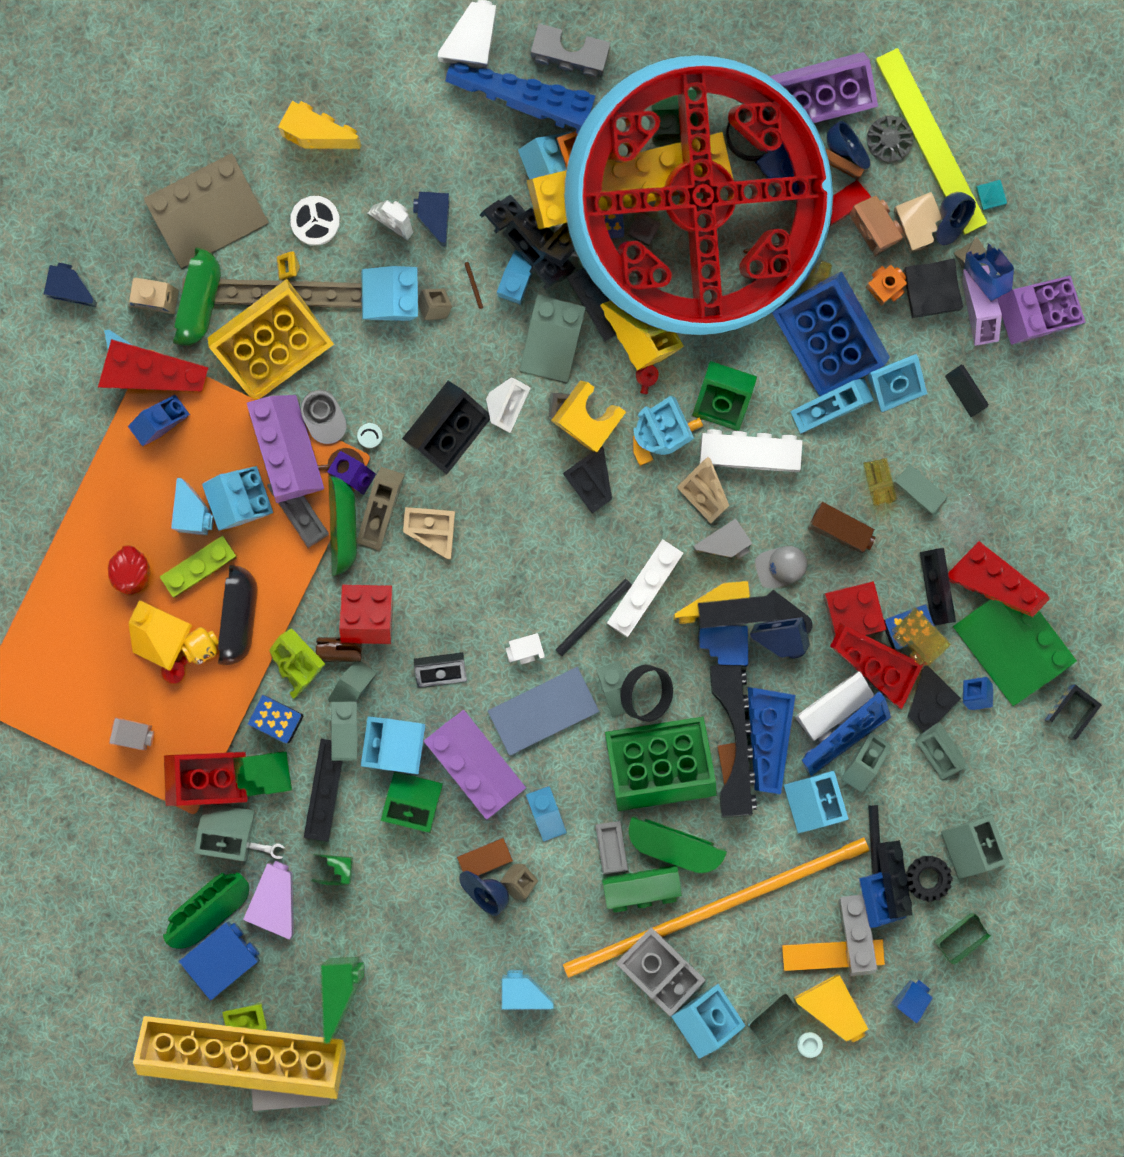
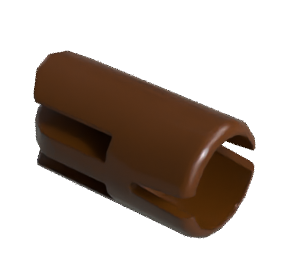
M318 637L316 639V654L323 662H361L362 644L341 643L340 637Z

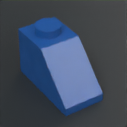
M910 980L893 1000L892 1004L917 1023L933 998L928 994L931 989L920 980L916 983Z

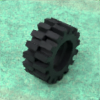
M921 856L915 859L909 865V869L906 872L908 890L916 898L923 901H938L941 897L948 894L947 891L952 887L951 881H953V876H951V869L945 861L934 856ZM925 869H933L938 874V883L933 888H924L919 881L920 874Z

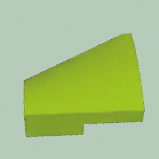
M292 628L280 635L269 650L273 660L278 664L281 677H287L295 689L289 692L293 699L311 683L325 665L320 657Z

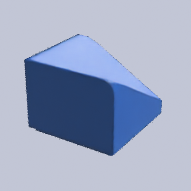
M988 677L963 680V703L968 709L977 710L993 707V684Z

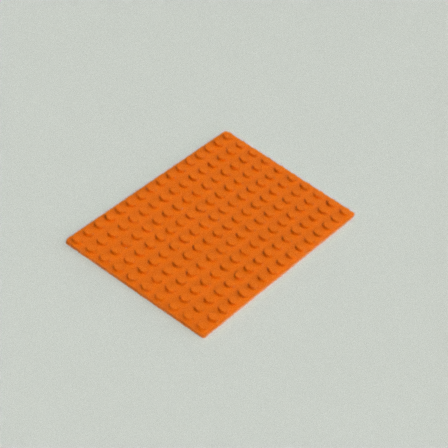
M207 376L202 392L147 389L127 390L0 646L1 722L164 801V755L227 753L273 659L269 650L277 638L286 632L331 541L328 476L330 475L327 472L328 470H319L324 490L304 495V497L326 528L329 536L307 548L267 487L270 481L247 407V403L255 401V399ZM176 395L190 415L160 438L142 446L128 428L129 424L143 410ZM306 426L317 465H328V460L332 453L342 448H350L357 451L363 458L364 465H368L370 461L369 454L340 440L332 444L320 443L312 437ZM257 466L273 510L272 514L218 531L214 520L213 529L208 530V535L180 533L171 528L177 478H182L190 484L210 509L211 515H213L202 484L220 474ZM223 535L237 558L173 598L160 576ZM125 545L133 546L140 553H143L150 566L148 584L143 590L132 595L116 590L108 578L109 560ZM229 566H240L248 570L256 580L258 591L252 644L248 654L241 661L232 665L218 664L220 650H218V645H216L217 654L199 665L193 661L191 663L188 662L184 666L185 674L183 679L178 683L170 684L162 678L161 666L133 653L128 623L139 600L191 624L192 627L189 633L200 627L204 628L207 632L213 631L219 642L226 577H229ZM180 650L176 658L177 661H179L182 658V656H185L182 650ZM115 718L152 725L151 731H154L152 745L147 746L146 750H140L109 743ZM201 805L176 807L190 814H196Z

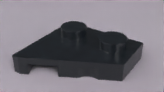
M603 446L600 447L598 452H591L563 473L592 514L612 500Z
M926 664L922 669L907 717L925 732L935 725L961 698Z

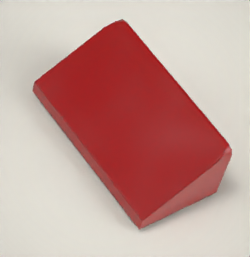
M858 180L833 195L830 227L848 216L853 206L871 198V195Z

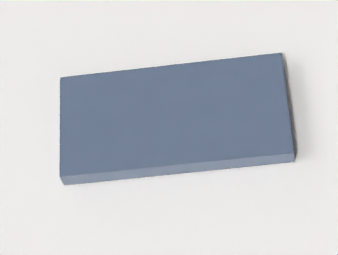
M578 667L488 710L509 756L599 712Z

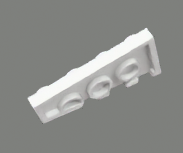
M387 200L375 204L367 213L406 240L413 234L409 214L406 212L407 209L396 201L393 204Z

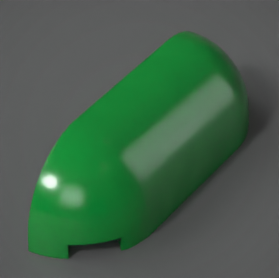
M195 248L194 258L190 259L174 328H177L173 343L176 345L188 346L197 343L205 336L209 327L220 282L221 268L215 256L201 248Z
M328 476L332 576H338L347 572L352 567L357 556L355 495L350 485L338 477Z
M632 817L629 824V838L638 851L696 873H707L715 870L721 865L727 853L725 849L714 847L713 842L645 818V821H642L637 817Z
M238 872L227 875L221 873L214 877L168 918L170 923L166 934H163L165 943L176 949L187 948L198 943L242 906L249 895L250 887L248 881Z

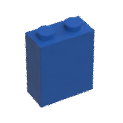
M229 921L224 923L179 961L210 1001L260 961L257 957L260 954L251 942L246 944L241 937L244 933L235 922L232 925Z

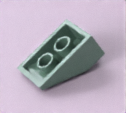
M537 295L520 371L568 383L586 307Z

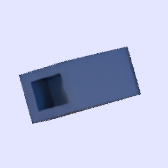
M173 395L143 410L129 424L128 428L140 444L144 446L160 438L190 414L178 397Z

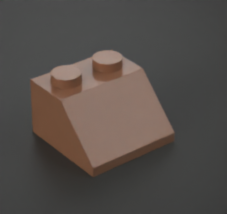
M877 195L853 206L849 214L875 257L900 242L903 238L901 235L903 230L896 220L892 221L888 214L890 212L888 205L883 199L879 200Z

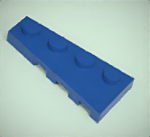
M748 687L751 745L753 751L752 761L755 776L754 790L781 794L796 695Z
M880 691L816 748L806 753L802 762L806 771L811 776L891 718L886 699Z

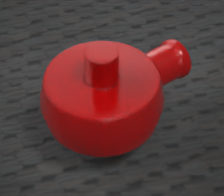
M653 364L636 371L635 377L641 385V394H648L649 386L654 385L658 380L659 372Z
M182 656L179 661L175 660L171 671L162 667L161 675L166 682L175 684L183 679L185 674L184 666L188 663L186 657Z

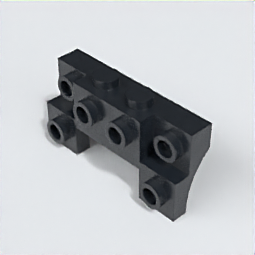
M511 194L501 201L497 200L481 212V218L486 216L495 226V233L506 228L502 234L532 266L529 272L531 274L535 272L545 283L543 287L545 290L557 282H562L576 269L569 259L560 267L540 257V249L554 233L549 227L538 229L534 210L529 208L525 211Z

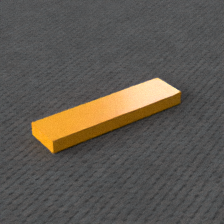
M874 939L873 946L876 964L885 965L883 939ZM846 941L782 945L783 970L848 967Z

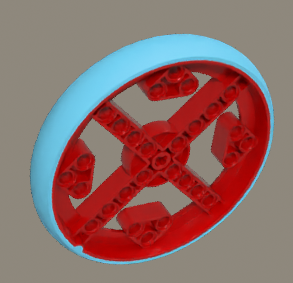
M697 55L671 58L646 66L622 80L599 101L582 125L574 142L567 166L564 198L569 233L576 253L593 282L612 302L634 318L651 326L681 334L707 335L736 330L752 324L776 310L799 289L817 263L824 247L832 215L833 187L829 160L823 141L813 121L792 94L774 79L751 66L734 60ZM690 87L696 91L694 101L688 97ZM707 93L725 96L742 103V105L732 107L728 113V121L731 126L760 151L776 150L783 143L793 167L794 177L734 181L730 173L723 166L713 161L711 157ZM678 95L683 162L671 172L664 187L602 192L604 169L609 155L615 162L631 161L658 130L660 120L657 114L644 110L663 99ZM764 108H767L770 112L768 121L762 116ZM740 110H743L746 113V120L744 123L741 122L738 118V113ZM692 113L698 117V124L696 126L690 123ZM644 116L650 121V127L647 130L641 125V120ZM619 118L623 119L626 124L623 132L619 131L616 126ZM766 133L770 134L772 138L770 146L764 142ZM695 138L700 142V149L697 152L692 148V141ZM621 144L627 147L628 153L626 157H622L619 154L618 149ZM696 164H699L702 168L700 177L694 174V166ZM794 182L799 185L798 194L792 192V184ZM770 184H773L776 189L773 197L768 193V186ZM747 185L752 190V195L749 199L744 195V188ZM723 187L728 191V197L725 201L720 197V190ZM674 191L680 195V201L677 205L671 199ZM650 193L654 194L656 198L654 206H650L647 202V196ZM696 193H703V199L697 198ZM625 195H628L632 201L628 209L622 202ZM601 197L607 200V207L604 211L598 206V200ZM796 200V210L790 234L783 229L767 230L739 264L741 275L747 279L755 280L737 291L722 296L717 229L730 218L735 205ZM666 210L670 219L677 226L688 231L693 298L676 296L657 288L664 287L670 283L672 277L671 270L642 243L626 241L620 244L616 250L609 236L604 215ZM701 214L706 219V224L703 228L697 222ZM774 234L779 237V244L776 247L771 241ZM702 240H705L708 244V249L705 253L701 252L699 247ZM629 246L634 247L636 251L635 257L632 260L627 256ZM776 259L781 262V269L778 272L773 267ZM752 261L757 264L755 274H752L749 269ZM704 265H707L710 270L707 278H704L701 273ZM656 269L660 270L662 278L658 283L653 279V273ZM632 271L638 277L634 285L629 282V274ZM707 290L712 295V299L708 304L703 298Z

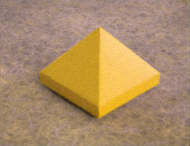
M294 251L277 256L279 281L297 276L300 264ZM285 260L288 261L289 272L287 273Z

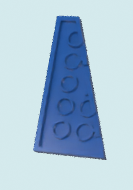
M461 62L450 64L445 81L470 92L480 90L486 94V98L493 101L497 97L507 101L506 106L536 118H551L556 122L555 125L565 128L566 125L574 127L577 134L591 113L595 100V95H591L584 90L574 91L566 89L562 85H547L536 79H521L513 74H499L488 68L477 69Z

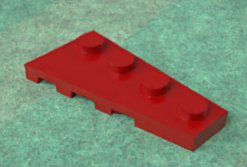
M111 339L97 388L202 392L209 367Z
M980 541L948 572L951 583L960 584L972 592H979L985 595L986 598L1000 601L1006 606L1031 617L1050 600L1048 594Z
M840 624L830 645L834 651L855 670L860 671L863 677L900 709L903 708L924 664L843 624Z

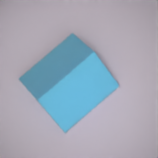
M917 354L870 372L867 376L881 412L927 394Z

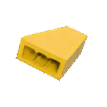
M839 974L793 997L798 1005L845 1041L850 1039L852 1042L858 1041L865 1036L864 1032L869 1030Z

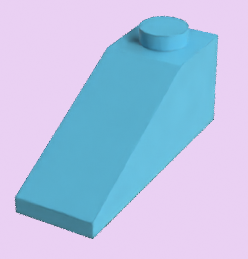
M862 378L853 380L790 412L801 434L871 403L874 399L865 379Z

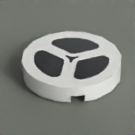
M309 196L301 199L294 206L290 217V225L294 235L300 241L308 245L320 246L329 242L336 235L340 227V216L330 200L321 196Z

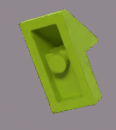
M261 1002L222 1012L225 1026L257 1030L267 1029Z

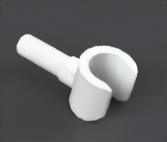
M250 843L249 849L270 853L275 859L282 858V856L273 854L275 847L284 848L279 843L272 846Z

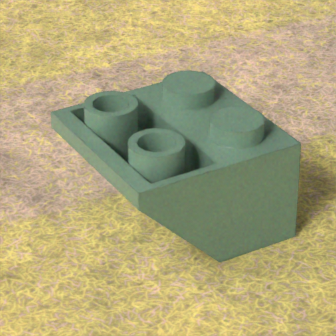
M205 804L197 830L194 854L246 861L255 810Z
M990 814L941 831L958 879L986 872L1010 863L994 818Z

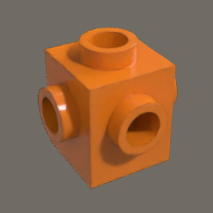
M890 265L885 269L884 266H881L871 275L874 279L866 286L867 290L882 306L890 299L893 302L905 293L903 288L907 284L905 281L906 276L898 267L894 268ZM885 281L890 282L891 286H888Z

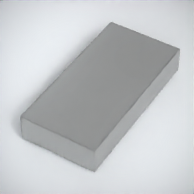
M620 821L596 824L603 875L628 871Z

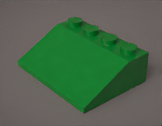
M988 599L952 626L1012 706L1018 704L1077 662L1040 611L1031 617L1006 606L1000 601Z
M704 716L605 732L617 812L717 796L716 779Z
M359 957L329 958L321 964L324 1044L330 1043L337 1035L360 981L365 977L364 962H359Z

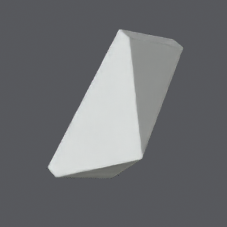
M510 378L489 392L486 401L491 423L511 433L530 387L515 378Z

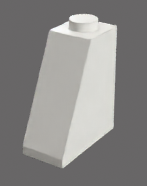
M478 0L477 3L471 2L439 50V62H461L471 67L488 68L497 12L496 5H492V2L487 0Z

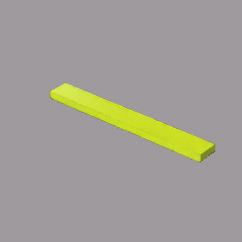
M896 48L876 58L875 61L906 122L911 127L913 136L944 197L954 192H963L975 200L899 49ZM977 202L971 220L962 231L964 235L987 224Z

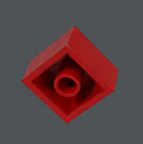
M874 581L823 594L833 637H835L840 624L864 635L886 630Z
M342 585L339 622L341 643L391 644L393 619L392 586Z

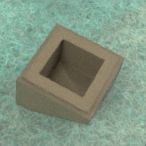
M977 236L971 243L954 252V256L961 267L965 265L966 252L972 251V254L978 252L979 255L986 253L984 246Z
M445 289L421 290L418 297V306L424 320L447 318L452 305Z
M513 864L500 882L506 887L511 897L517 900H525L538 880L525 864Z

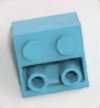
M571 131L535 138L518 150L529 179L567 170L556 138L569 134Z
M257 466L220 474L202 484L218 531L237 527L273 513Z
M368 716L361 767L419 774L425 724Z
M834 771L784 784L797 833L849 820Z

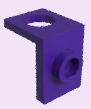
M342 451L338 453L327 471L331 475L342 479L363 495L377 475L363 463ZM342 461L349 462V468L345 473L338 472V465Z

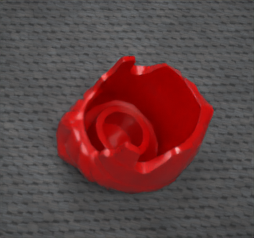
M122 546V549L117 551L108 563V578L111 585L121 593L128 595L140 592L146 587L150 577V566L147 558L133 546Z

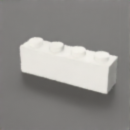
M712 429L707 430V433H702L700 463L709 457L713 466L786 472H799L801 469L802 440H797V436L782 435V439L772 438V434L757 433V437H749L747 432L733 431L732 435H722L721 430Z
M662 539L607 622V625L628 638L680 560L683 552Z

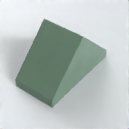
M353 662L338 681L328 700L330 702H357L377 673L362 662Z

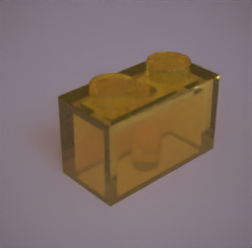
M913 608L891 629L895 633L892 636L895 641L902 647L906 645L912 651L910 656L920 666L922 664L929 666L951 645L917 608Z

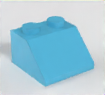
M388 266L361 270L362 319L411 321L418 317L417 267Z
M177 478L171 528L180 533L208 535V530L213 529L214 517L211 515L210 509L189 483L182 478Z
M508 970L507 975L502 976V1009H553V999L529 975H523V970Z
M716 984L671 1016L699 1059L719 1049L746 1026L719 984Z

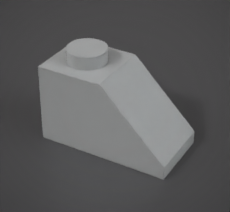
M734 519L694 545L693 549L695 552L729 559L736 556L739 559L750 552L748 547L752 542L738 521Z
M115 718L109 743L146 750L147 746L152 745L154 731H151L152 725Z

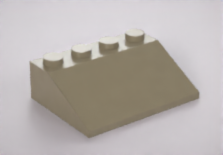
M233 153L143 198L181 269L188 266L190 259L194 258L195 248H201L213 253L269 224Z

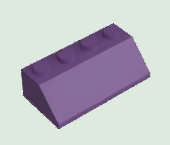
M864 52L769 76L795 97L813 123L878 107L870 59Z
M296 395L268 396L248 402V411L276 503L324 490Z
M465 710L450 719L424 740L486 820L526 789L525 785Z

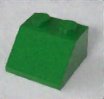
M710 361L692 416L739 431L754 390L757 376Z

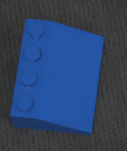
M842 271L818 283L772 312L819 396L825 395L885 366L890 358Z

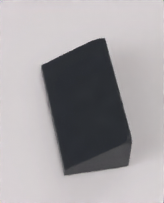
M959 365L945 375L946 380L970 417L977 415L988 407V402L964 365Z
M463 652L414 658L417 688L467 681Z

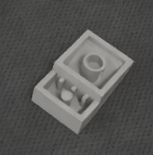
M652 927L616 963L670 1017L706 980Z

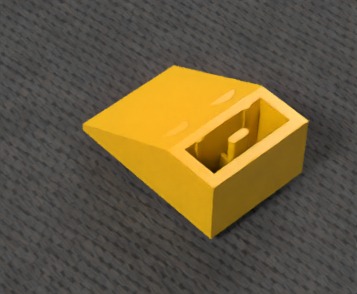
M294 101L291 102L278 126L283 138L304 149H360L362 146L355 129L345 124L343 127L335 124L334 118L325 113H322L321 116L312 111L313 107L302 101L299 104Z
M612 301L600 305L606 319L615 330L618 340L628 353L629 360L637 370L663 361L684 347L677 333L642 322L619 308Z
M748 581L722 583L675 613L673 620L679 618V624L694 623L695 618L699 617L698 603L749 598Z

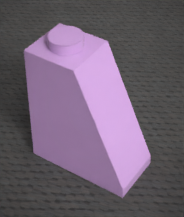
M988 265L982 266L985 269V271L989 274L990 271ZM964 269L962 283L974 345L999 341L1002 318L998 299L990 301Z
M275 861L274 864L268 863L243 920L290 940L294 934L293 873L288 871V865Z

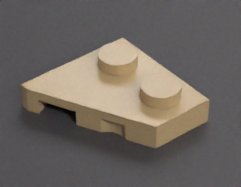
M709 457L703 460L677 486L682 494L710 523L729 507Z
M405 507L403 533L444 558L451 560L455 511Z

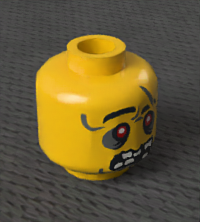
M200 627L188 633L181 650L189 663L193 661L199 665L217 654L216 645H218V640L213 631L207 632L204 628Z

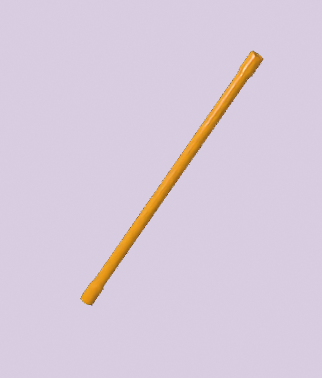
M860 838L844 845L838 850L653 927V929L661 937H664L834 864L869 852V847L865 838ZM648 930L589 955L564 963L563 967L568 978L626 953Z

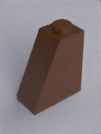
M824 502L818 505L808 526V529L860 553H863L865 549L870 550L876 538L872 535L875 529Z

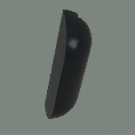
M235 565L229 566V577H226L218 642V650H220L218 664L220 665L238 663L248 654L252 644L258 591L257 583L248 570Z

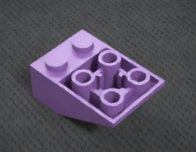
M1071 276L1016 288L997 298L1011 345L1086 323Z

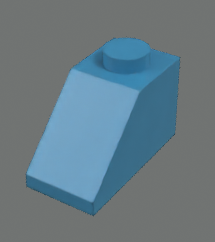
M514 250L497 290V296L521 305L532 276L529 272L532 266L517 250Z
M550 786L526 794L543 842L567 833Z

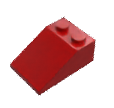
M246 752L164 755L166 806L248 802L246 789L238 788L233 759L246 757Z

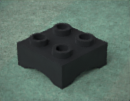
M955 258L929 264L906 266L903 269L906 276V289L912 318L959 311L963 308Z

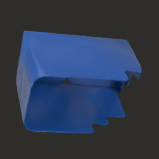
M988 243L986 253L979 255L978 252L972 254V251L966 252L964 268L990 301L1012 290L1014 267L999 248L997 251L995 247L992 248ZM980 263H984L989 266V274L980 265Z
M730 625L702 629L699 626L698 642H700V648L709 649L710 656H717L719 665L748 666V626Z

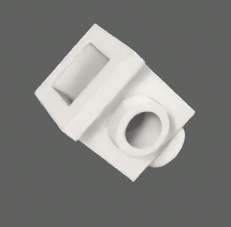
M538 633L509 641L510 647L506 648L509 662L520 660L522 665L535 661L534 656L539 655L540 659L545 658Z

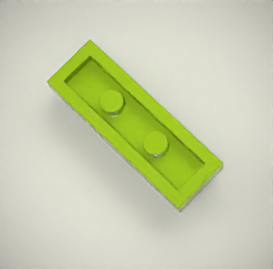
M222 535L161 575L160 578L172 597L175 598L237 558V556Z

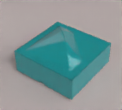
M1001 179L976 186L982 211L1007 204Z

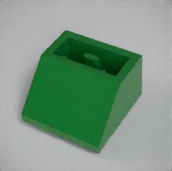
M394 771L381 821L430 833L443 783Z

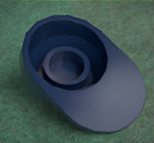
M839 121L828 130L826 137L830 150L841 157H851L859 167L868 169L870 167L869 156L853 129L844 121Z
M954 192L944 198L940 207L942 222L936 234L939 244L949 245L954 242L971 220L976 208V202L971 196L963 192Z
M463 871L459 875L462 888L486 913L497 916L507 907L509 902L508 891L500 881L494 879L481 880L470 871Z

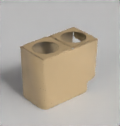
M932 192L894 208V214L896 211L898 216H900L904 239L906 235L910 245V254L927 249L925 245L934 242L932 232L937 230L935 223L942 219Z

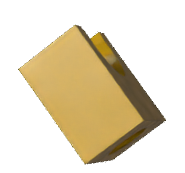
M579 381L551 421L587 449L598 452L626 411L619 406L611 405L601 417L592 419L587 413L586 401L593 393L594 386L588 382Z

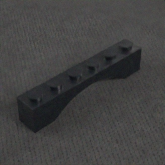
M741 665L710 666L711 693L728 714L735 737L733 768L726 784L719 793L721 818L748 817L753 815L752 810H757L756 795H751V785H755L754 770H749V760H753L752 745H747V735H751L750 720H745V710H749L748 695H743V685H747L746 670H741Z

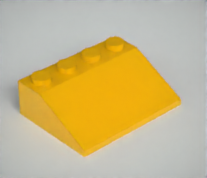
M287 279L207 337L208 346L249 397L255 400L261 399L334 345L312 311Z

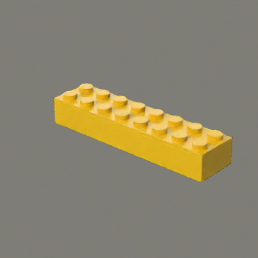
M723 132L710 135L712 160L723 166L733 178ZM695 138L692 141V148L697 152L700 149V142ZM681 142L639 152L634 159L627 162L619 163L612 159L607 160L602 181V192L664 187L671 172L683 162ZM699 164L694 166V174L697 177H700L702 174V168ZM567 170L527 180L538 229L567 223L564 198ZM674 191V192L672 193V196L679 195V194H678V192ZM652 193L647 196V202L656 200ZM625 195L622 202L627 208L631 206L632 201L628 195ZM601 197L598 200V206L603 211L607 207V200Z
M144 1016L133 1065L137 1075L337 1099L346 1049L344 1041L341 1039H332L330 1043L324 1044V1037Z

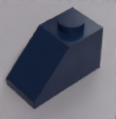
M419 191L418 199L414 198L413 213L417 214L420 223L441 246H447L449 193Z
M65 263L49 266L44 295L47 298L96 307V300L79 274L72 269L73 266Z
M803 617L758 623L754 625L750 632L753 640L779 657H789L791 659L802 657L810 645Z

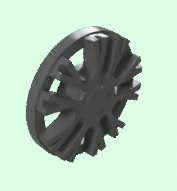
M887 115L877 119L870 126L867 133V145L870 152L877 159L884 162H896L903 159L910 152L913 145V132L904 119L898 116ZM887 121L888 128H882L879 123ZM892 121H896L894 129L890 128ZM900 124L906 128L903 132H898L897 130ZM873 129H878L882 132V134L873 131ZM909 135V138L900 139V136ZM871 137H878L880 142L872 144ZM900 142L908 144L906 150H903L899 146ZM882 145L883 148L877 153L875 149ZM893 148H897L900 154L899 156H896V153ZM885 149H890L891 158L883 156Z

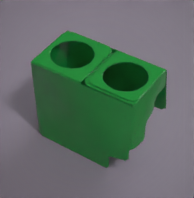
M274 752V754L267 753L233 759L236 783L239 789H246L248 797L292 790L287 752Z
M312 854L327 857V865L334 867V874L341 875V882L315 879L311 881L325 885H349L351 883L353 857Z
M972 912L934 941L952 964L958 963L991 936L986 931L984 936L951 961L948 959L940 947V943L972 916L983 927L980 918Z

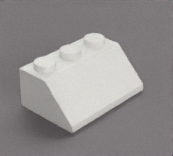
M859 671L807 707L795 718L812 741L818 739L822 742L832 733L830 731L831 728L837 724L841 726L851 717L850 715L857 709L859 710L874 694Z

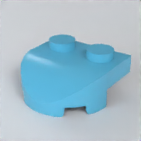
M669 396L653 408L644 407L638 414L639 420L637 427H634V437L642 448L659 455L671 454L694 439L681 408L673 396Z

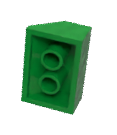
M676 865L602 878L607 909H612L613 913L627 911V906L637 904L638 908L653 906L652 901L662 900V904L677 902V897L682 896L679 872Z

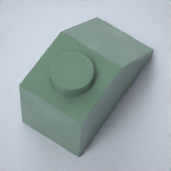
M618 661L596 669L612 717L626 713L620 699L621 687L626 678L621 662ZM632 698V705H633V708H634V710H635L636 708H635V704H634V701H633V698Z
M331 702L332 761L357 760V702Z
M871 732L846 768L841 779L860 792H863L876 776L892 745Z

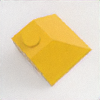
M139 600L128 623L132 651L171 671L192 625Z

